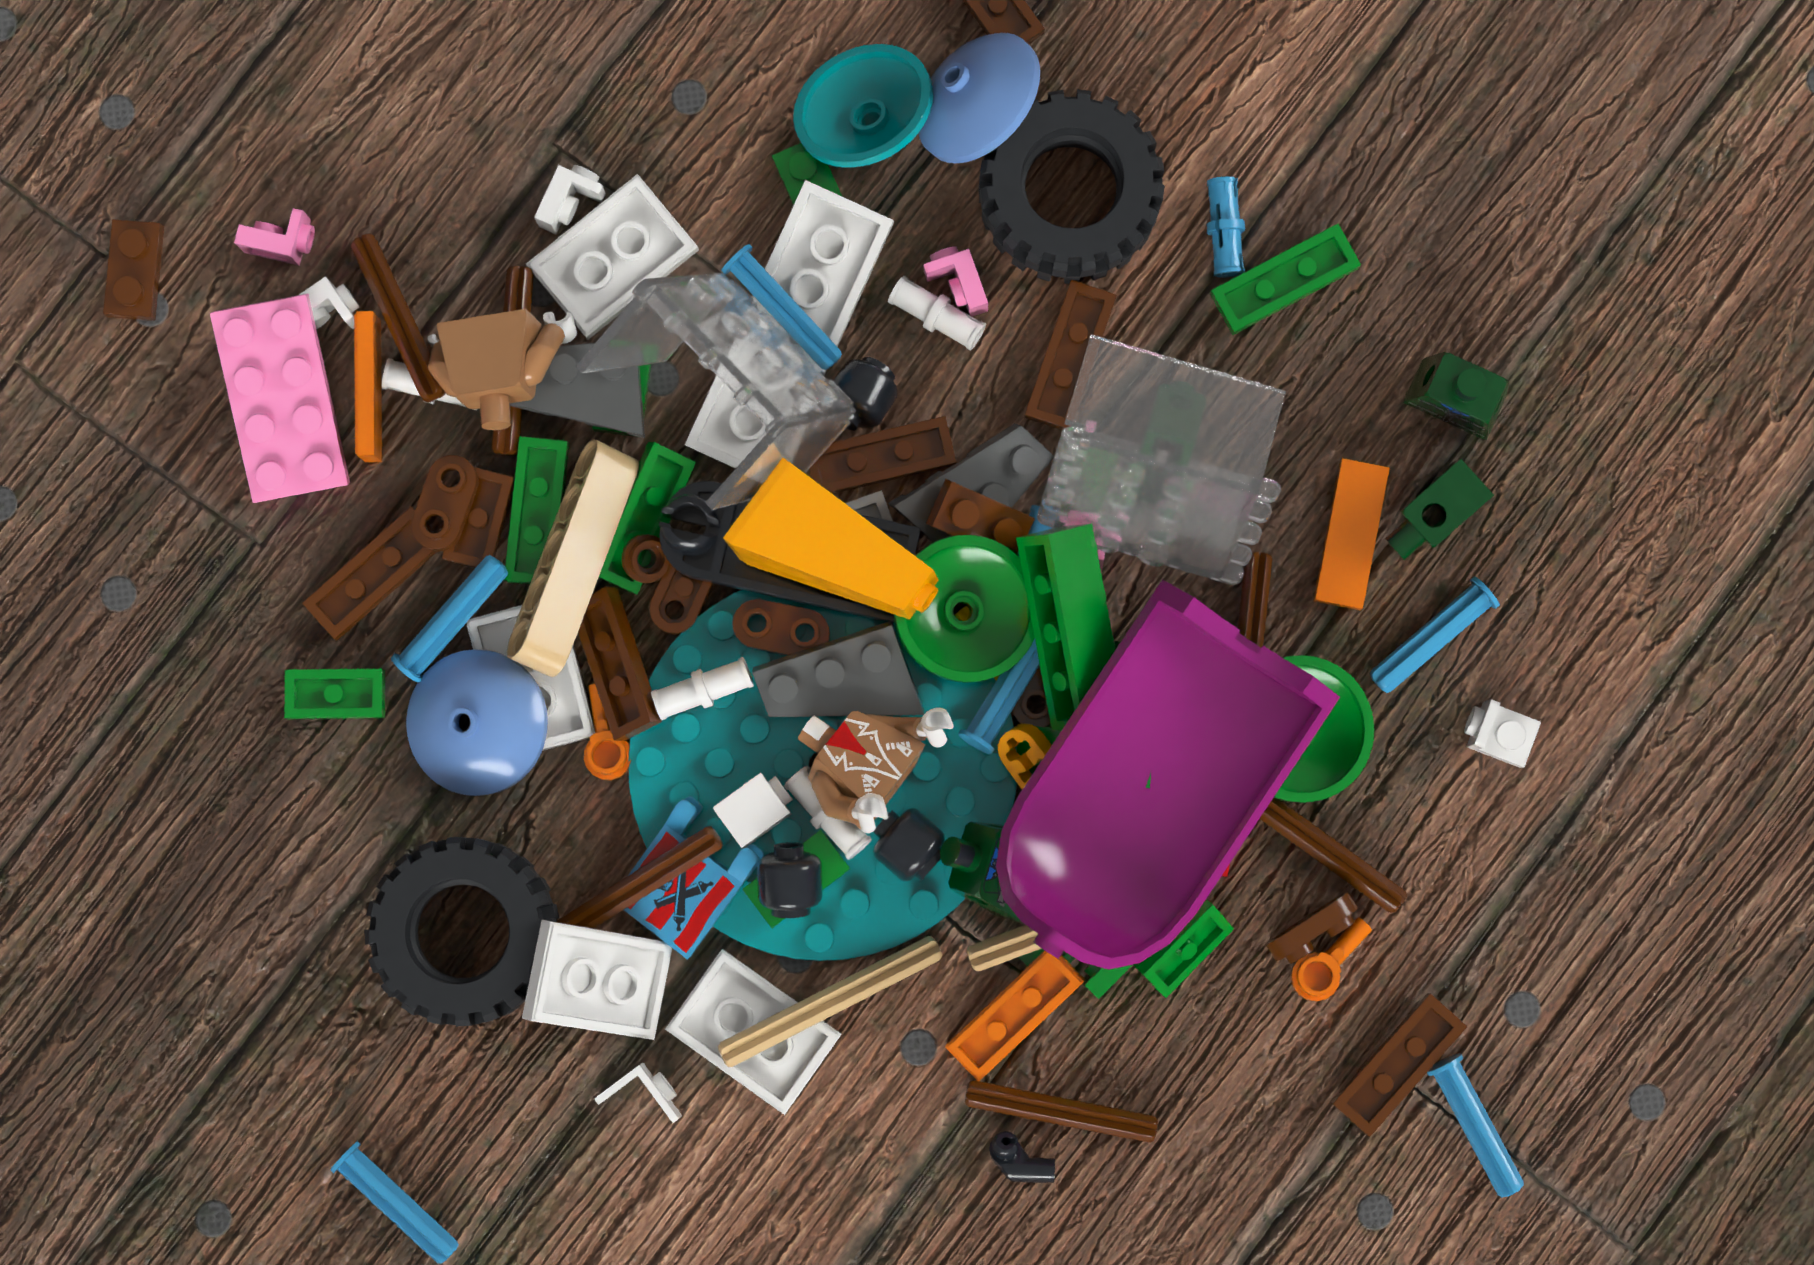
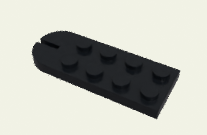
M712 481L695 482L676 492L661 511L664 518L706 527L705 533L701 535L674 529L668 523L659 522L660 543L664 555L678 572L689 578L883 622L892 620V623L895 624L894 614L749 566L741 561L723 537L757 491ZM861 515L915 556L921 528Z

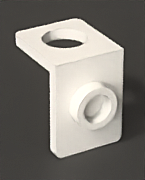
M644 1063L638 1065L594 1098L599 1105L638 1076L673 1123L682 1117L671 1101L677 1096L671 1084L661 1072L653 1076Z

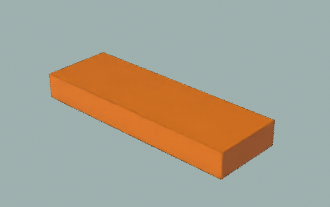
M356 311V314H354L355 454L364 462H382L381 319L374 311Z
M1344 458L1340 460L1313 599L1314 602L1359 611L1363 609L1389 467Z
M1044 950L947 1042L945 1048L979 1082L1085 981V978L1062 955L1057 959Z

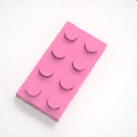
M309 294L211 312V322L252 502L257 503L348 485L350 483Z

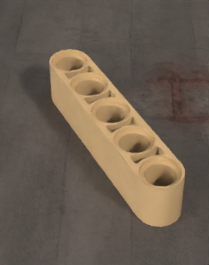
M595 439L589 441L582 450L509 638L506 651L507 658L550 677L557 676L564 667L639 469L637 459Z

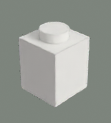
M759 773L715 805L713 809L740 847L744 849L791 815L785 805L793 799L776 776L767 781L763 774Z

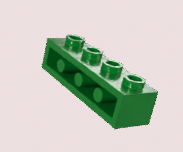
M1092 523L1060 526L1016 537L1052 731L1064 728L1115 651V641L1111 629L1106 592L1104 590Z

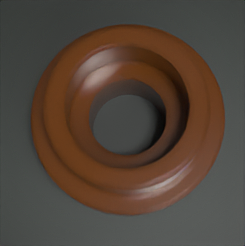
M641 534L633 537L627 542L622 552L624 571L630 578L641 583H652L659 580L667 572L670 562L663 553L660 538L654 535ZM647 549L651 554V561L647 566L641 567L638 563V555L642 550Z

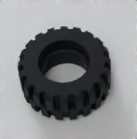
M1077 89L1076 97H1064L1063 90L1048 92V99L1038 102L1035 97L1031 109L1020 126L1000 146L986 154L981 163L979 179L981 217L986 230H990L994 236V245L1001 254L1007 252L1013 257V265L1022 271L1027 267L1037 271L1036 278L1050 281L1051 276L1064 278V284H1069L1071 280L1079 282L1081 277L1090 276L1094 281L1105 277L1108 270L1114 267L1117 269L1123 267L1131 260L1132 255L1137 250L1140 251L1148 240L1150 232L1155 226L1163 201L1165 185L1162 184L1164 166L1162 157L1156 155L1155 148L1157 143L1150 131L1143 132L1139 127L1141 119L1132 110H1129L1126 114L1122 113L1117 109L1119 101L1108 96L1104 97L1103 102L1090 99L1092 91ZM1075 147L1087 150L1101 158L1113 172L1116 182V197L1107 215L1099 222L1082 228L1059 227L1041 218L1031 208L1025 191L1027 173L1039 156L1053 149Z
M450 837L442 841L428 842L418 846L419 850L414 853L402 856L394 863L395 869L389 875H383L376 886L379 889L375 901L369 902L366 915L371 916L369 930H364L365 945L370 944L373 956L368 961L373 973H379L384 983L381 987L389 997H396L402 1003L401 1008L410 1014L420 1015L427 1018V1022L439 1025L471 1026L493 1021L520 1008V1005L526 1000L541 921L556 922V919L559 918L557 904L552 902L549 894L551 889L546 880L537 874L533 869L535 866L525 857L514 853L511 848L484 839ZM455 885H473L492 894L502 905L509 924L508 943L499 961L488 971L471 978H456L438 971L425 958L418 939L419 919L426 904L440 891Z

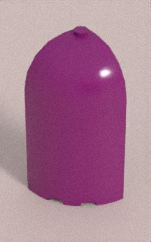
M1163 579L1018 795L1001 831L996 863L1002 897L1020 921L1038 933L1033 941L1036 945L1057 959L1060 958L1064 951L1083 963L1108 970L1141 963L1169 945L1191 921L1340 698V696L1317 678L1282 658L1264 645L1262 648L1241 635L1238 628L1220 617L1195 597ZM1151 773L1150 788H1145Z

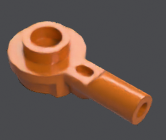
M591 684L588 687L595 733L590 736V741H588L584 749V762L586 768L593 776L601 780H614L622 777L629 769L631 760L628 761L630 744L627 741H614L596 685Z
M1357 917L1355 923L1349 926L1325 953H1309L1296 961L1292 968L1291 981L1293 988L1299 996L1306 1000L1317 1002L1326 1000L1335 993L1340 983V965L1372 931L1371 927L1364 920Z

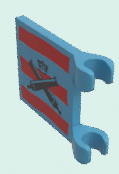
M689 796L685 800L683 799L678 802L666 823L630 874L688 838L684 835L685 831L703 809L699 801ZM750 844L738 853L729 869L710 855L627 907L624 911L688 960L742 885L757 868L758 861L765 854L756 845Z

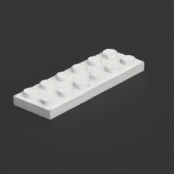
M805 180L765 267V270L837 347L891 231L894 220ZM752 296L685 445L765 482L780 460L787 458L827 370L819 367L754 296Z

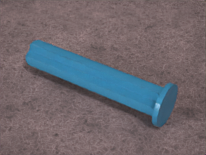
M750 244L744 246L723 266L721 271L724 274L731 271L823 370L829 369L840 359L842 355L840 349L750 254L753 247Z
M491 555L486 556L400 655L393 654L391 660L395 666L407 677L420 683L423 680L422 673L508 576V570L505 565Z
M1475 576L1471 578L1470 582L1472 585L1371 670V678L1385 693L1391 692L1490 607L1496 609L1500 606L1497 598L1480 579Z
M1035 639L1023 658L1012 668L1000 674L967 730L961 729L958 733L961 739L981 752L990 755L993 753L994 748L991 746L1040 666Z
M1458 1053L1437 1062L1427 1074L1428 1076L1434 1075L1497 1195L1503 1198L1515 1194L1524 1186V1181L1460 1063L1463 1060L1462 1054Z
M356 1141L333 1165L330 1171L334 1174L338 1170L436 1263L442 1264L457 1249L458 1241L358 1148L361 1143Z

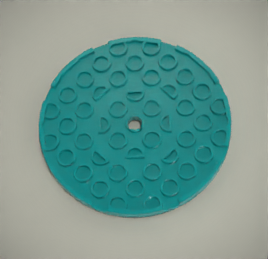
M745 590L729 595L701 614L690 629L681 633L656 665L649 679L652 691L691 678V672L701 669L704 673L738 661L742 657H744L754 687H748L713 700L714 706L703 708L702 705L669 716L667 719L662 720L661 723L630 738L628 762L631 760L629 765V788L634 815L646 848L650 846L678 802L691 796L702 804L703 809L685 831L684 835L689 838L707 826L713 827L720 836L723 846L711 856L729 869L743 848L740 847L713 807L759 773H762L767 781L776 776L784 787L785 783L805 766L809 767L812 756L817 753L798 740L799 734L812 716H768L752 670L755 666L785 657L786 655L751 649L738 640L733 630V617L736 610L743 603L753 599H761L814 610L825 618L829 626V641L885 622ZM754 615L748 621V628L752 632H761L766 627V619L762 615ZM803 624L796 630V638L801 642H808L814 637V629L810 625ZM893 624L924 708V714L933 708H943L949 713L954 727L952 729H943L947 741L942 747L932 746L928 738L922 741L925 746L917 765L887 803V813L889 814L893 810L900 816L907 809L916 808L945 834V840L949 837L961 839L965 825L970 821L1004 825L1013 808L1017 782L1002 763L998 755V744L1000 738L1014 727L1011 713L991 745L994 748L991 755L972 747L958 735L961 729L967 730L995 684V678L964 683L946 680L930 673L920 666L907 652L899 638L896 625ZM882 715L892 717H923V715ZM848 716L816 717L837 730ZM786 790L793 799L785 805L791 815L752 844L756 845L767 855L774 852V845L785 842L803 843L819 830H822L850 867V870L822 891V900L818 905L811 908L809 915L799 918H786L772 929L742 890L757 878L756 868L713 927L745 945L767 953L793 959L817 961L844 960L884 951L917 937L940 922L959 906L965 897L950 889L948 881L952 867L944 865L941 860L922 881L916 877L909 881L900 880L874 856L873 849L880 838L873 832L865 833L871 837V842L856 856L848 860L843 851L822 828L816 829L810 823L812 816L791 792ZM877 817L874 820L876 827L880 824L883 818Z

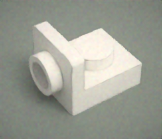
M558 165L534 217L538 226L553 234H557L561 223L569 225L579 203V199L574 197L576 192L602 203L606 193L603 185L598 183L600 177L578 165H573L571 170Z
M324 277L299 294H309L316 329L323 326L330 319L329 312L335 308L343 320L354 329L353 312L360 308V306L344 284L336 288Z
M1490 699L1483 702L1481 708L1473 707L1464 729V733L1470 735L1466 747L1516 767L1524 768L1541 722L1501 707L1500 702Z

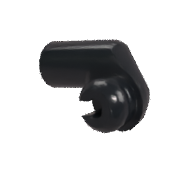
M1004 1131L995 1135L989 1147L991 1159L1008 1180L1013 1182L1054 1183L1055 1158H1031L1019 1144L1018 1138L1013 1133Z

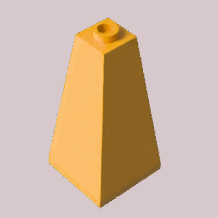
M785 458L780 460L723 537L737 557L749 566L909 620L916 610L920 613L924 612L938 593V588L935 585L939 579L931 567Z

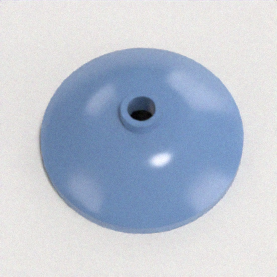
M994 33L973 39L950 54L930 78L933 86V104L927 121L918 133L923 146L941 161L964 163L988 154L1006 141L1025 119L1038 91L1040 64L1032 47L1014 34Z
M465 650L444 657L423 674V680L417 683L409 701L406 728L409 745L417 763L434 782L443 788L463 795H489L510 788L531 771L544 748L548 729V717L542 692L532 675L522 665L498 652ZM463 714H467L471 721L469 729L465 732L459 726V719Z

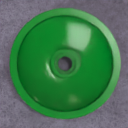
M976 535L947 537L932 543L919 552L916 557L934 570L939 581L935 585L938 588V593L924 612L920 613L916 610L910 620L894 615L899 638L911 657L924 669L938 677L964 683L994 678L1016 665L1027 653L1035 639L1020 558L1003 544ZM956 604H964L969 608V617L966 621H960L954 616L953 609Z
M1297 655L1283 657L1317 678L1340 696V698L1274 798L1297 803L1323 800L1347 788L1364 769L1370 757L1374 741L1372 709L1360 685L1338 665L1314 656Z

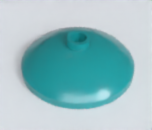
M870 44L846 50L822 64L808 78L800 90L793 113L796 134L810 155L828 165L836 167H861L882 161L904 148L924 126L933 104L932 81L923 63L914 54L903 48L887 44Z

